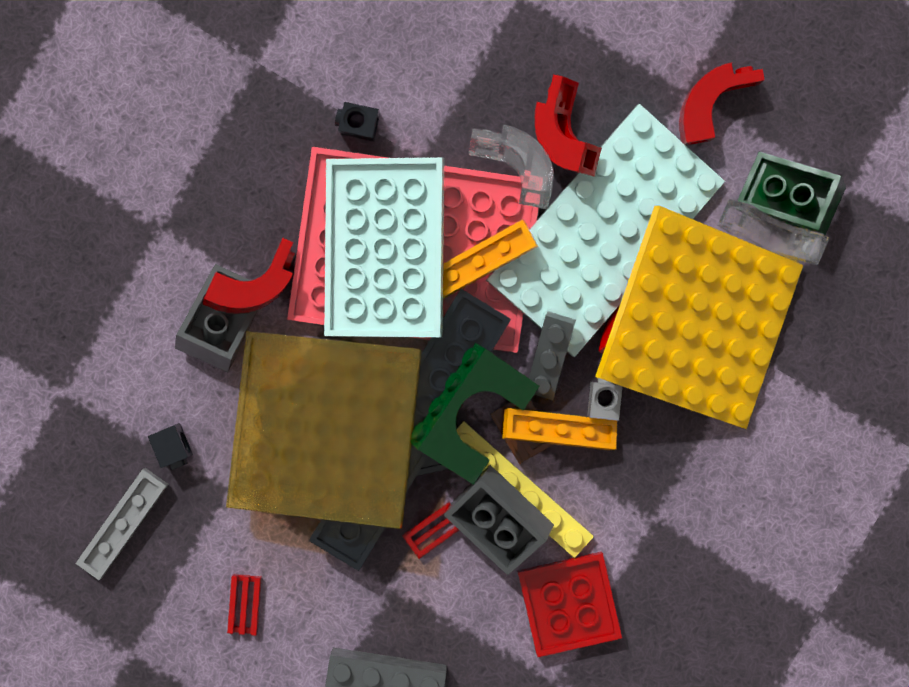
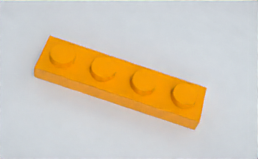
M525 220L515 223L443 263V299L539 247Z
M507 408L504 409L502 439L615 450L617 420Z

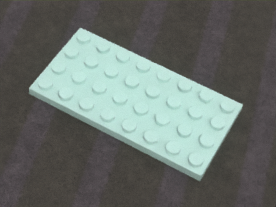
M640 104L631 111L601 146L602 150L595 176L578 173L530 228L539 247L493 271L486 279L490 285L541 329L548 311L576 319L567 351L572 357L579 353L621 304L654 206H662L693 219L725 182Z

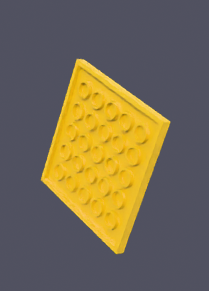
M654 206L595 377L747 429L803 265L662 206Z

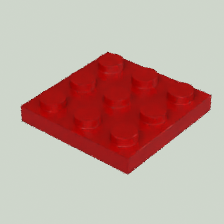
M602 551L517 571L537 658L622 638Z

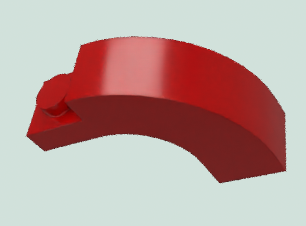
M731 62L721 65L704 75L689 91L683 102L679 117L681 142L688 146L713 140L715 132L712 121V108L717 97L727 91L760 85L765 80L763 69L753 70V66L736 69V74H734Z
M553 75L548 89L546 104L536 103L535 132L539 145L545 155L556 165L594 177L602 148L579 141L571 128V113L579 83L564 76Z
M282 238L270 268L257 279L238 281L215 272L204 297L203 305L221 312L241 314L259 310L272 303L284 291L293 275L292 272L282 269L283 267L289 269L295 253L290 251L293 242Z

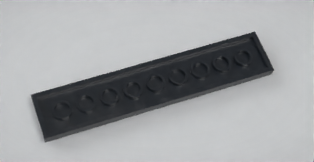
M460 289L443 317L442 337H431L310 537L309 542L357 571L361 569L428 458L426 454L419 451L409 442L412 439L414 428L424 421L429 413L428 410L434 399L440 397L446 388L445 384L449 376L459 369L465 352L469 348H473L475 343L492 352L511 320L509 317Z

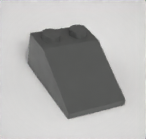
M215 264L176 334L175 349L228 373L258 310L249 313L233 314L221 312L203 305L204 297L215 272L238 281H251Z

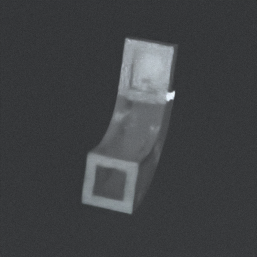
M503 125L502 134L490 130L473 129L469 155L502 161L513 167L518 173L522 185L519 204L548 209L554 173L551 160L542 145L526 132L508 125Z
M731 199L728 200L717 225L739 239L795 262L800 263V261L817 266L830 239L825 234L795 227L774 219L751 204Z

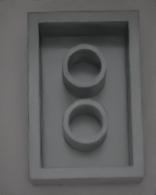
M491 465L480 474L474 485L472 483L468 485L453 500L444 514L452 524L507 575L547 541L554 526L547 517Z

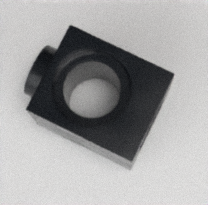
M344 102L343 109L338 108L335 126H339L338 131L341 135L374 142L380 111L377 108ZM354 115L364 117V124L359 128L349 126V120Z
M180 423L148 436L160 468L170 465L171 470L188 464L186 458L193 455Z

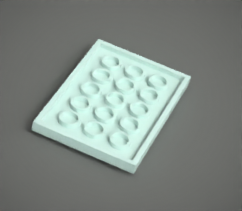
M444 158L326 159L324 336L442 337Z

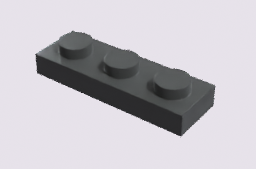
M547 312L529 376L530 380L539 385L534 395L549 400L554 399L576 319Z

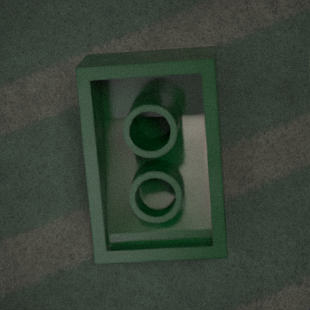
M759 151L736 205L798 233L824 240L846 186L840 175Z

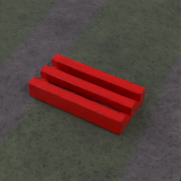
M450 502L402 535L418 559L459 531L454 526L420 550L418 548L420 543L450 523L445 518L413 541L411 536L444 514L451 505Z
M232 575L227 633L257 635L262 576ZM238 581H243L240 624L235 626ZM249 582H254L251 627H246Z

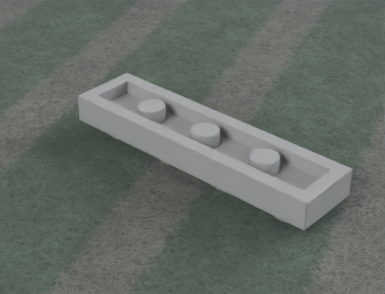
M142 469L75 564L96 579H102L169 484L148 469Z

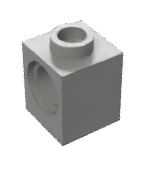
M598 378V382H591L587 416L590 418L619 421L623 386ZM603 390H609L612 394V401L606 406H601L597 400L598 394Z

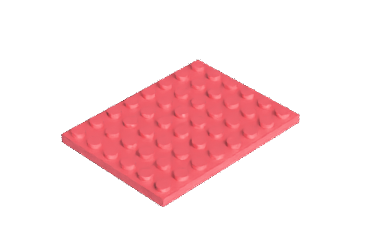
M312 147L287 320L324 325L326 159L387 157ZM444 166L443 263L521 220H525L530 229L537 221L543 180ZM491 273L462 288V290L511 319L495 345L494 350L518 353L523 313L486 281ZM459 291L443 299V317ZM410 337L424 340L431 339V337Z

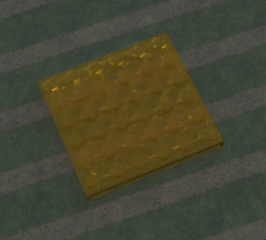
M246 331L226 508L402 528L422 350Z

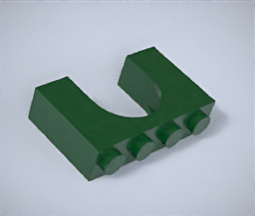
M475 343L473 348H469L465 352L461 366L449 376L445 384L446 388L440 397L433 400L429 407L428 415L423 422H420L414 428L412 439L409 441L419 451L473 485L490 459L460 439L456 430V416L460 406L473 394L490 391L501 395L524 410L539 388L538 384L477 343Z

